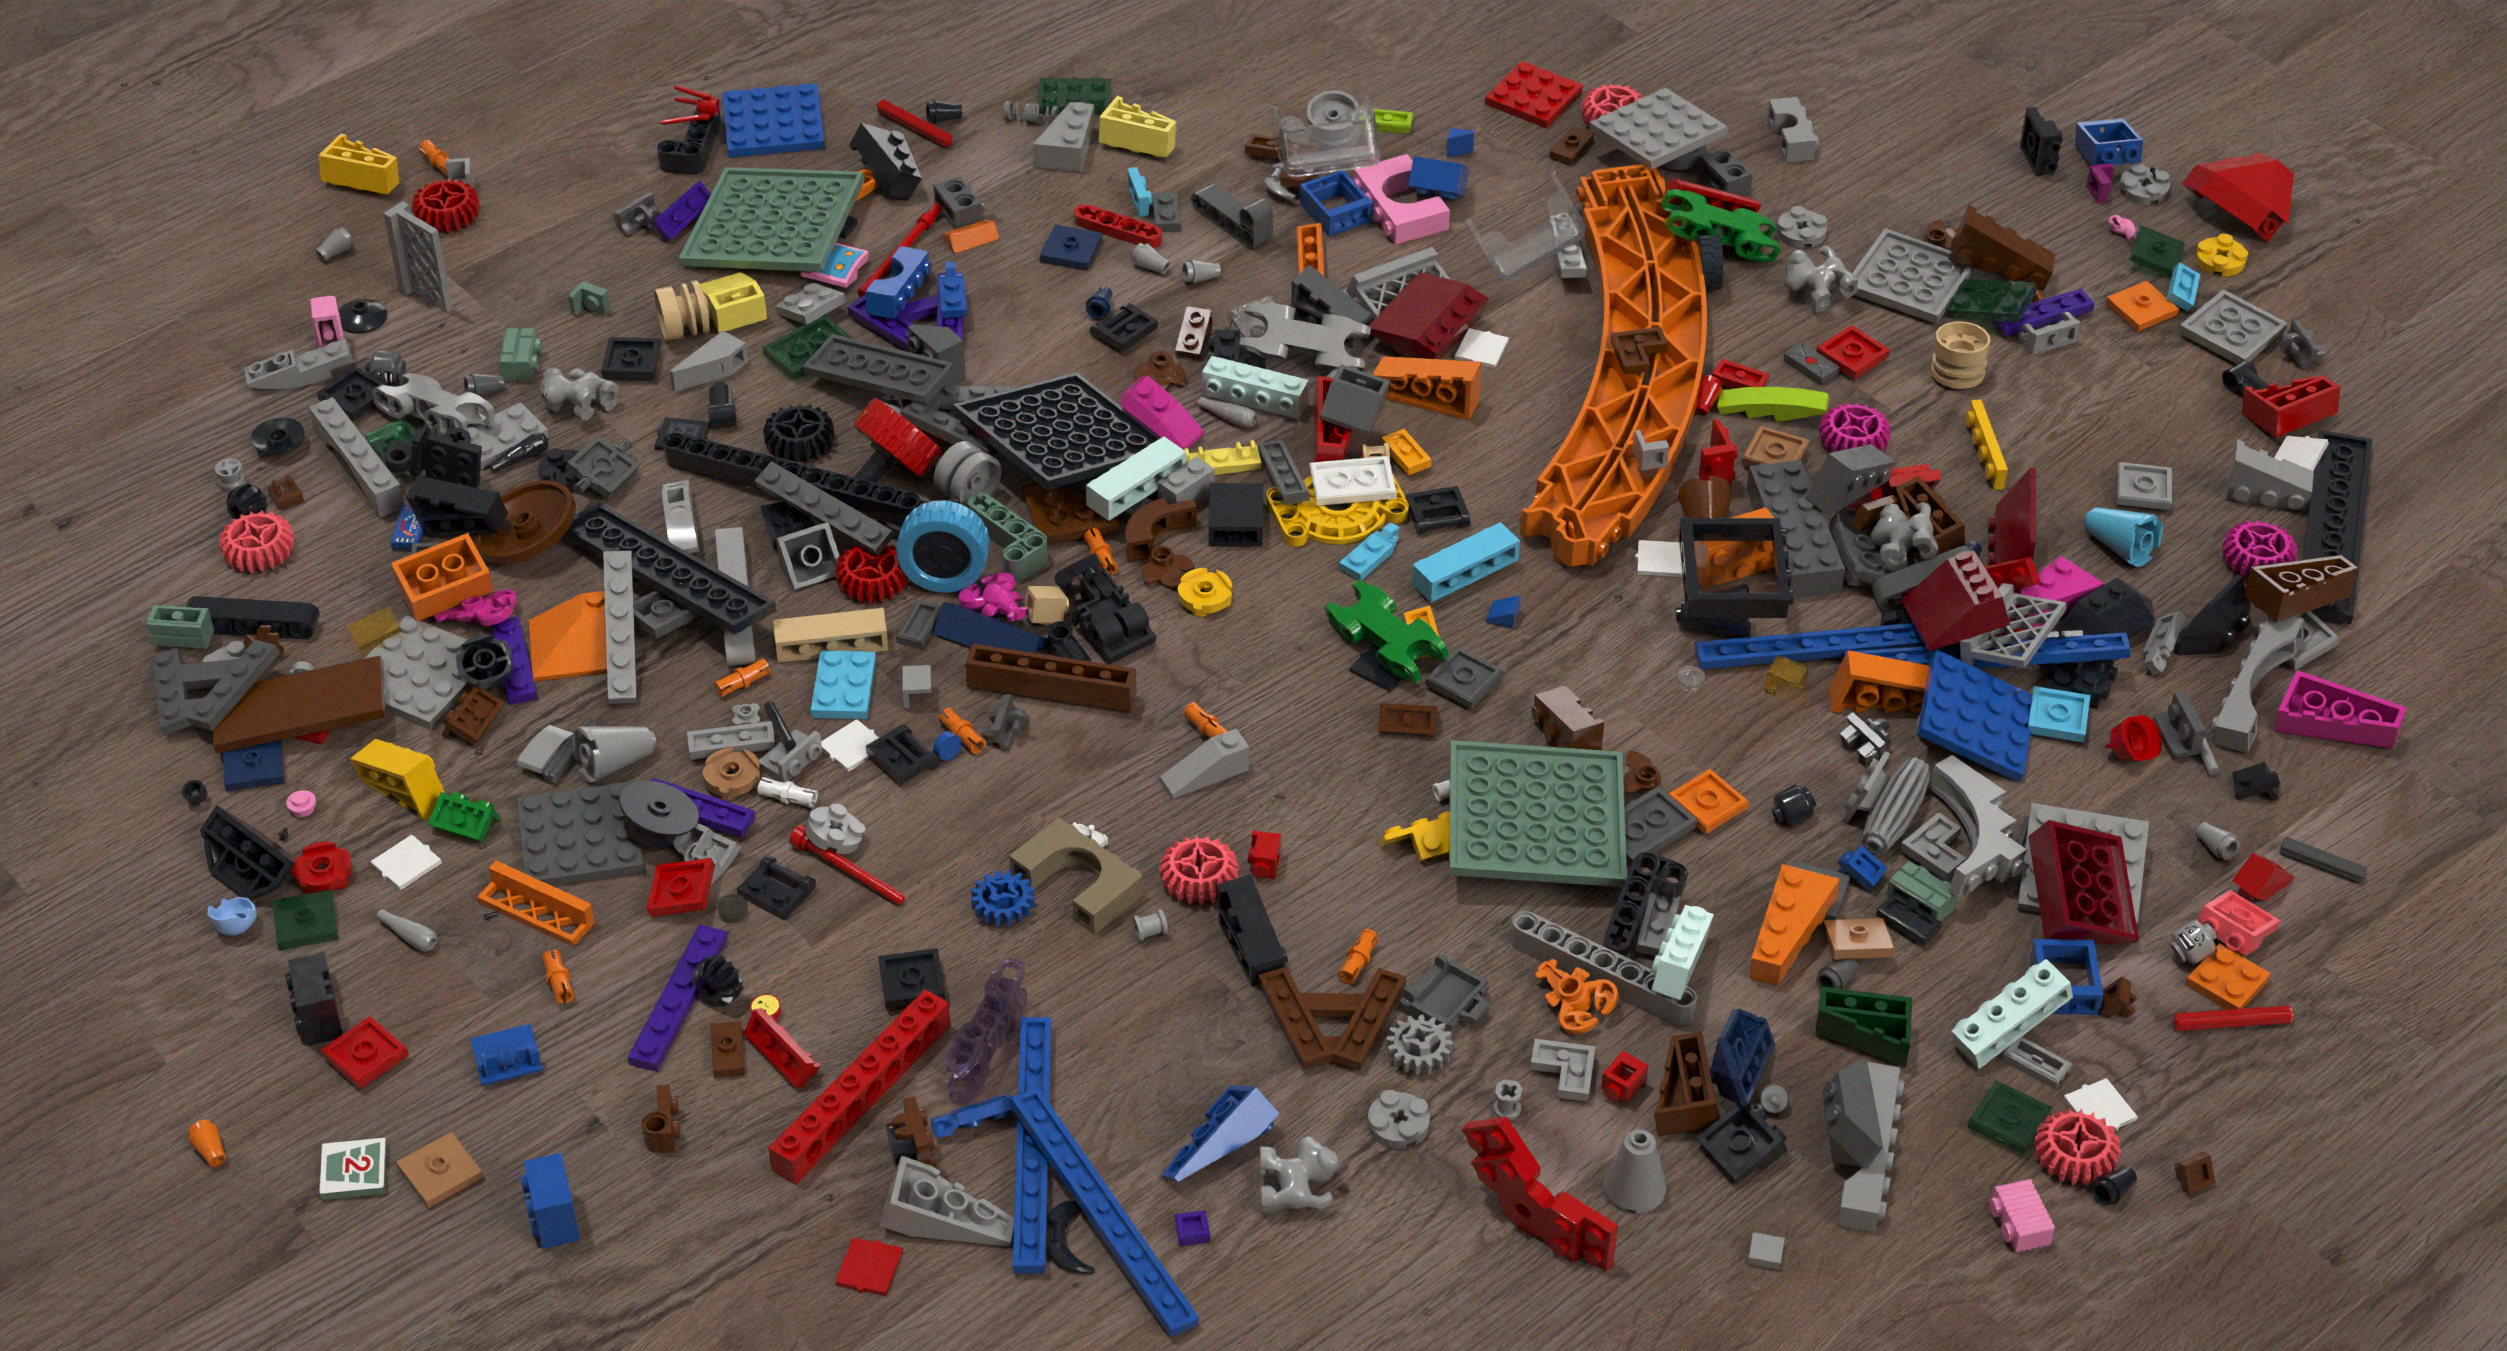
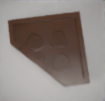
M1037 482L1022 484L1023 495L1032 524L1046 535L1047 544L1084 538V534L1088 530L1095 536L1093 528L1098 529L1101 535L1118 532L1116 517L1108 521L1086 505V495L1074 490L1067 492L1058 487L1046 490Z

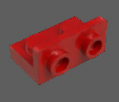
M1928 464L1891 469V477L1880 486L1882 497L1896 496L1897 486L1917 476L1933 490L1942 479L1939 469L1930 470Z

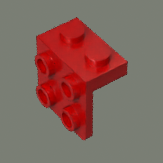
M1713 419L1710 447L1701 449L1700 481L1709 480V476H1715L1724 479L1732 487V479H1735L1736 476L1734 459L1738 457L1737 447L1735 443H1731L1727 427L1722 425L1720 419Z

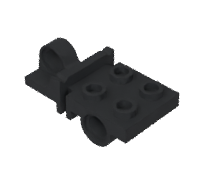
M424 424L422 429L417 428L412 438V445L393 439L390 441L385 454V466L393 473H402L409 470V477L416 479L417 476H420L422 470H425V476L478 488L480 484L482 446L471 443L470 433L465 429L451 428L444 435L437 433V427L433 426L430 431L428 430V424Z
M1103 568L1081 579L1080 595L1083 604L1072 610L1071 620L1075 626L1079 624L1108 664H1111L1155 643L1156 635L1149 627V618L1143 606L1138 602L1131 604L1129 594L1127 592L1123 594V586L1118 587Z

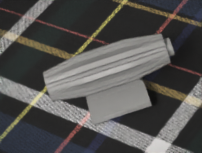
M1885 751L1879 761L1874 758L1865 772L1869 777L1863 774L1854 791L1858 795L1852 793L1844 808L1848 812L1842 820L1846 823L1849 822L1857 809L1869 811L1861 838L1863 846L1869 852L1884 854L1909 826L1924 799L1931 774L1929 765L1922 759L1919 760L1916 757L1908 758L1888 778L1881 770L1890 753Z

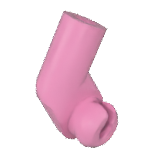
M2113 215L2109 218L2108 224L2113 232L2126 236L2128 242L2132 245L2140 241V235L2132 221L2121 218L2119 215Z

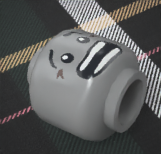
M2191 920L2173 932V942L2170 943V946L2182 963L2187 961L2195 965L2214 953L2216 947L2213 940L2217 938V935L2208 923L2202 925L2196 920Z

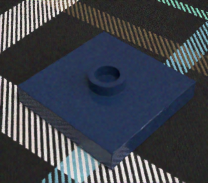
M1055 224L1040 253V262L1088 270L1103 240L1102 233Z
M282 740L223 752L225 790L233 791L284 783Z

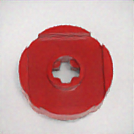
M317 842L302 849L303 854L298 859L295 856V865L291 870L295 883L301 887L304 894L313 895L315 893L329 892L335 889H343L348 885V878L352 873V862L349 852L344 847L342 850L337 848L336 844L332 842ZM320 865H325V869L318 870Z

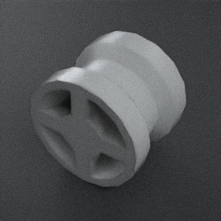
M228 458L216 464L215 473L221 490L231 492L235 487L245 484L240 461Z

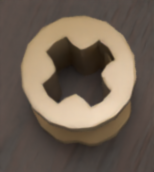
M1383 443L1382 446H1366V444H1361V458L1388 456L1390 461L1388 443ZM1372 454H1380L1381 456H1370V455H1372Z

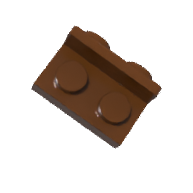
M474 687L470 693L465 690L456 704L459 706L457 711L455 712L451 709L443 720L442 724L446 727L442 736L447 738L452 731L475 746L500 712L505 702L485 689Z

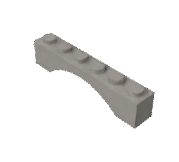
M332 397L309 406L314 431L325 445L328 444L335 448L344 458L358 480L369 504L378 516L383 518L400 511L402 506H404L400 484L335 399Z
M2268 616L2266 622H2261L2257 640H2252L2249 647V656L2247 659L2242 660L2238 678L2232 680L2229 697H2224L2220 709L2221 713L2219 717L2215 716L2212 721L2211 732L2215 733V745L2246 753L2249 752L2257 735V713L2251 701L2253 691L2259 681L2271 669L2295 657L2303 640L2302 618L2291 617L2275 622Z
M1868 1062L1883 1148L1868 1169L1861 1168L1854 1176L1844 1182L1837 1226L1875 1233L1878 1220L1884 1221L1887 1202H1882L1881 1197L1882 1195L1888 1196L1890 1177H1885V1171L1891 1172L1894 1153L1888 1152L1889 1146L1895 1147L1898 1129L1892 1128V1122L1898 1123L1901 1105L1895 1104L1896 1099H1902L1904 1081L1899 1080L1900 1067Z

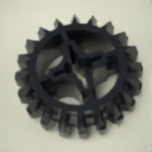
M800 403L795 407L789 405L787 409L780 407L779 412H772L771 418L766 419L763 435L764 443L771 455H776L777 458H785V460L789 461L795 460L799 463L801 460L809 462L811 458L818 459L820 454L825 455L827 449L832 448L835 432L832 419L829 418L827 412H822L820 407L813 409L811 404L805 407Z

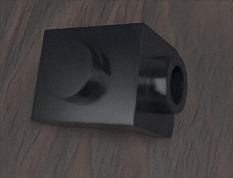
M2266 762L2232 772L2235 794L2239 800L2266 791L2272 800L2279 799L2277 788L2281 787L2279 777L2276 771H2270Z

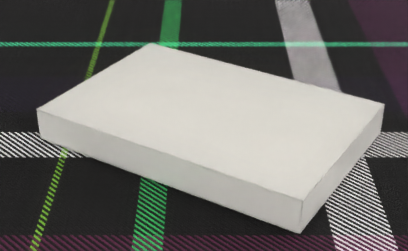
M1388 456L1309 464L1317 506L1396 499V488Z

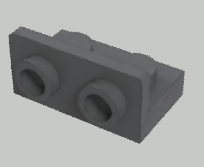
M2185 690L2174 692L2172 702L2168 706V712L2154 714L2153 721L2157 725L2162 738L2174 758L2200 754L2206 729Z

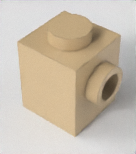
M1028 586L1025 606L1028 607L1029 613L1026 615L1031 623H1039L1050 626V624L1057 621H1063L1064 614L1069 609L1068 597L1064 595L1059 586Z

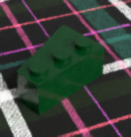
M1821 987L1815 1033L1906 1068L1911 1039L1913 997Z

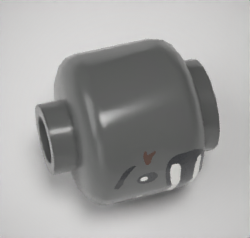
M379 349L374 352L372 357L369 356L367 358L365 370L387 385H394L398 382V377L405 374L406 361L402 360V356L398 352Z

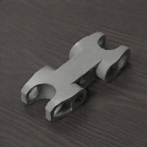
M1276 303L1246 304L1244 314L1260 319L1266 327V333L1259 338L1241 337L1238 345L1239 348L1273 360H1286L1288 350L1316 355L1314 366L1331 371L1334 368H1339L1342 364L1363 371L1365 361L1350 356L1345 351L1344 341L1350 337L1368 338L1371 327L1358 323L1348 317L1324 314L1321 325L1293 320L1295 308Z
M406 373L398 377L400 386L380 385L372 389L374 404L380 410L395 418L412 415L423 419L428 424L430 430L435 426L437 427V433L444 435L451 428H462L468 431L467 424L485 426L495 421L494 407L479 395L471 392H465L459 396L443 391L435 379L424 375ZM381 394L388 398V404L384 402ZM479 406L484 409L486 417L479 413Z

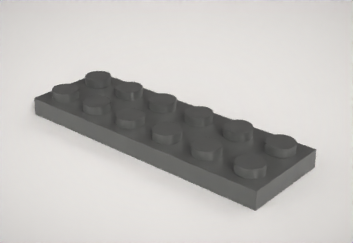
M832 334L803 366L807 375L928 404L957 371L952 362Z

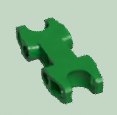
M1677 189L1668 190L1661 200L1662 207L1671 213L1665 221L1667 229L1686 240L1697 242L1698 235L1719 234L1721 243L1735 247L1737 255L1763 262L1775 261L1781 252L1778 242L1770 239L1776 230L1774 222L1756 212L1742 208L1730 212L1708 205L1706 198L1700 194ZM1675 197L1682 200L1680 205H1673L1668 203V201ZM1681 220L1683 225L1674 226L1673 222ZM1766 225L1769 228L1767 231L1761 232L1759 226ZM1763 246L1774 249L1769 254H1763L1760 252V249Z
M1357 580L1351 585L1354 589V595L1359 600L1355 605L1341 607L1334 602H1330L1324 607L1328 619L1339 630L1341 636L1352 644L1358 643L1364 637L1380 648L1375 654L1381 665L1393 675L1411 683H1417L1422 679L1419 674V668L1414 663L1417 658L1428 655L1441 661L1449 656L1447 646L1429 624L1420 618H1416L1407 625L1393 615L1397 607L1390 596L1378 587L1362 580Z

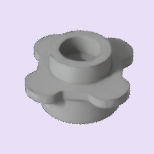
M755 703L735 705L732 708V713L734 714L732 719L733 725L759 723L760 717L758 712L760 711V706Z

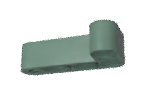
M975 493L968 498V508L982 519L988 530L989 538L1004 548V573L1012 574L1015 580L1019 581L1047 563V537L1044 533L986 493Z

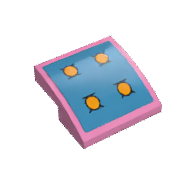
M835 243L823 271H801V276L847 288L857 279L858 269L868 261L869 251Z

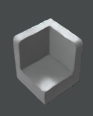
M470 158L448 159L445 161L448 181L452 178L455 182L462 180L464 184L470 183L471 188H474Z
M1634 431L1633 452L1641 471L1667 467L1669 454L1667 441L1645 443L1641 431Z
M931 665L903 666L902 690L904 709H910V694L932 693Z

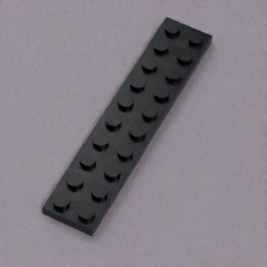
M2319 430L2317 439H2328L2329 444L2314 469L2302 560L2342 555L2359 569L2372 439ZM2358 570L2351 597L2311 610V612L2319 619L2351 624L2354 615Z
M598 503L575 515L572 524L563 535L604 559L603 552L631 551L633 577L734 635L777 611L775 601L602 503Z

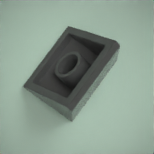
M828 522L776 538L779 565L793 590L836 576L835 569L840 556Z

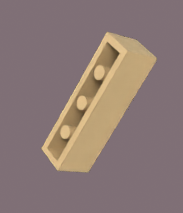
M884 608L773 620L778 663L819 658L820 650L863 652L888 650Z

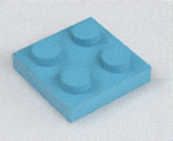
M2034 686L2028 729L2031 730L2030 734L2084 743L2090 695Z

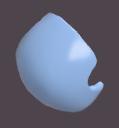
M237 897L231 900L223 898L217 909L213 906L208 907L207 916L212 926L220 934L232 937L242 934L253 925L257 917V910L255 904L248 898Z

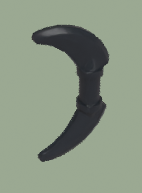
M1075 1199L1064 1201L1053 1208L1047 1217V1221L1053 1229V1239L1048 1244L1047 1251L1052 1259L1063 1268L1076 1273L1093 1274L1095 1268L1077 1259L1067 1246V1240L1065 1239L1067 1223L1082 1209Z

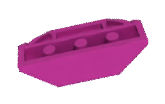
M1148 375L1140 376L1121 394L1120 406L1159 436L1166 437L1183 450L1190 448L1205 434L1185 408Z

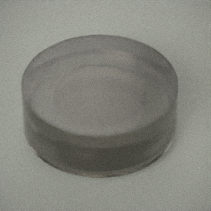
M730 894L724 896L718 902V914L724 922L737 923L745 919L748 914L747 901L740 895Z

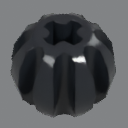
M251 484L239 485L232 489L227 496V511L233 519L237 520L240 519V514L247 516L250 515L251 511L254 514H258L263 510L265 513L267 509L266 496L258 487H254Z

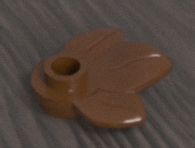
M1942 220L1934 221L1928 225L1923 241L1950 250L1957 228H1946Z
M1165 351L1152 353L1148 358V362L1139 365L1135 371V381L1140 376L1148 375L1164 390H1166L1170 383L1179 387H1184L1186 384L1184 369L1175 364L1172 356Z
M1157 546L1151 551L1149 562L1142 568V578L1146 584L1160 581L1163 586L1176 589L1181 583L1183 572L1193 570L1195 565L1189 557L1175 555L1167 546Z
M1630 750L1627 755V764H1623L1624 793L1653 790L1661 783V775L1658 769L1652 765L1651 760L1636 751Z

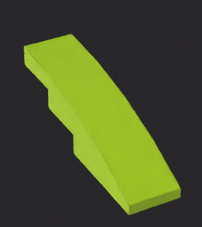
M1745 387L1722 390L1719 395L1717 408L1720 415L1746 411L1748 419L1774 415L1776 422L1827 414L1829 395L1825 392L1800 388Z

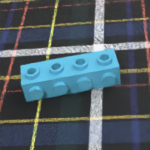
M1500 522L1414 563L1412 584L1432 603L1518 561L1520 540Z

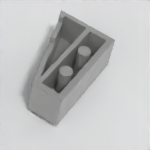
M1070 102L1034 142V167L1082 172L1095 129L1094 104Z
M2237 439L2228 476L2226 499L2307 512L2312 495L2314 471L2286 459L2280 461L2268 456L2267 451L2262 449L2256 451L2245 446V442Z

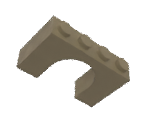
M1059 817L1009 855L1011 876L1021 873L1022 881L1029 879L1030 887L1034 888L1055 871L1066 867H1082L1095 873L1099 877L1096 882L1072 900L1073 920L1094 935L1144 896L1143 875L1136 868H1131L1122 862L1116 854L1109 853L1099 846L1094 839H1089L1079 832L1074 825L1066 823Z

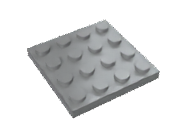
M1664 88L1591 121L1590 131L1652 170L1728 135V126L1667 88Z
M1885 228L1852 273L1859 281L1857 285L1858 290L1854 295L1937 324L1975 268L1948 260L1950 250Z
M406 615L364 658L381 656L385 711L432 730L455 706L465 690L468 692L471 689L460 677L456 663L457 653L459 654L463 643L467 639L420 620L416 622L414 618Z
M2031 803L2025 844L2027 851L2023 860L2025 866L2021 874L2017 909L2040 913L2028 836L2045 822L2052 820L2122 837L2137 924L2149 822Z

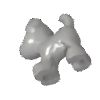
M1822 246L1818 250V253L1827 258L1821 266L1815 267L1811 258L1804 251L1795 250L1789 256V261L1785 268L1786 277L1783 282L1785 287L1792 291L1804 290L1807 286L1810 287L1813 291L1811 293V306L1816 313L1823 312L1830 306L1831 302L1828 297H1831L1828 289L1833 284L1839 285L1840 293L1846 299L1854 295L1858 290L1857 285L1859 281L1857 277L1845 269L1843 262L1836 257L1834 250L1829 246Z
M554 367L547 368L543 373L539 392L547 407L554 412L559 413L564 407V403L570 401L575 406V415L587 421L594 413V409L590 407L591 402H599L601 409L607 412L617 405L619 386L613 381L600 378L593 372L585 373L583 370L574 369L569 373L570 378L575 379L574 381L568 380L560 369Z
M1889 503L1881 511V518L1871 533V540L1876 545L1881 546V559L1887 563L1890 570L1898 571L1906 568L1907 554L1912 547L1916 546L1924 559L1932 558L1938 553V544L1933 537L1934 530L1930 520L1931 508L1928 503H1919L1916 509L1920 513L1913 515L1910 519L1896 504Z
M1309 1136L1300 1139L1296 1158L1281 1159L1277 1157L1274 1148L1260 1147L1261 1176L1278 1178L1281 1191L1276 1192L1275 1188L1269 1185L1261 1186L1262 1213H1273L1285 1208L1303 1209L1309 1206L1321 1209L1330 1206L1333 1201L1332 1193L1328 1191L1320 1197L1312 1195L1309 1188V1180L1321 1183L1331 1179L1339 1163V1157L1334 1151L1321 1145L1313 1137Z

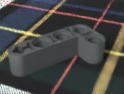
M1214 183L1191 195V203L1198 213L1247 248L1252 249L1273 236V211L1265 199H1259L1246 206Z
M1966 546L1958 547L1878 578L1873 582L1871 590L1880 609L1883 612H1890L1904 608L1901 599L1943 562L1955 557L1960 552H1970L1972 550Z

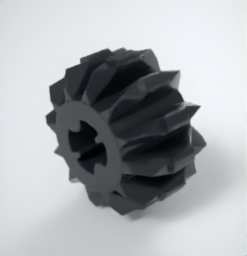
M712 954L700 962L692 972L694 977L692 983L697 986L696 992L701 993L704 1000L708 999L713 1006L725 1007L735 1000L744 989L742 986L744 979L738 974L740 970L735 969L732 961L727 962L722 955L717 957Z

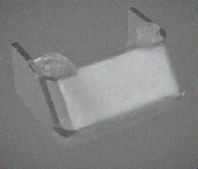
M1362 95L1363 106L1357 107L1350 113L1351 120L1304 126L1303 122L1295 116H1287L1281 119L1277 107H1272L1273 141L1285 173L1289 176L1299 177L1372 167L1379 164L1381 161V151L1376 118L1368 95Z
M1552 166L1547 168L1559 189L1547 201V209L1552 218L1509 243L1506 237L1499 231H1490L1481 236L1470 215L1465 217V221L1496 274L1503 280L1514 279L1577 242L1585 234V224Z

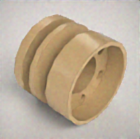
M697 280L690 282V294L685 283L680 284V296H676L671 286L654 289L657 316L666 342L683 338V326L688 327L692 336L697 335L696 323H698L702 334L709 333V307L706 296Z
M1956 321L1939 327L1935 336L1933 362L1931 363V375L1944 386L1958 389L1971 388L1980 384L1985 378L1990 335L1985 329L1969 322Z

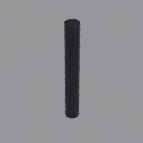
M772 701L767 702L764 705V709L787 750L794 749L796 742L775 703Z

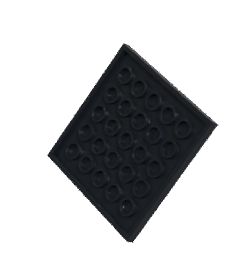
M1078 372L952 404L951 413L1046 490L1103 475L1111 468L1127 460L1130 456L1137 454L1151 443L1162 438Z

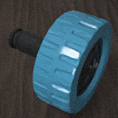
M956 499L924 503L913 509L902 524L896 547L897 560L905 575L913 583L924 589L941 593L960 591L976 582L982 574L989 553V533L982 519Z

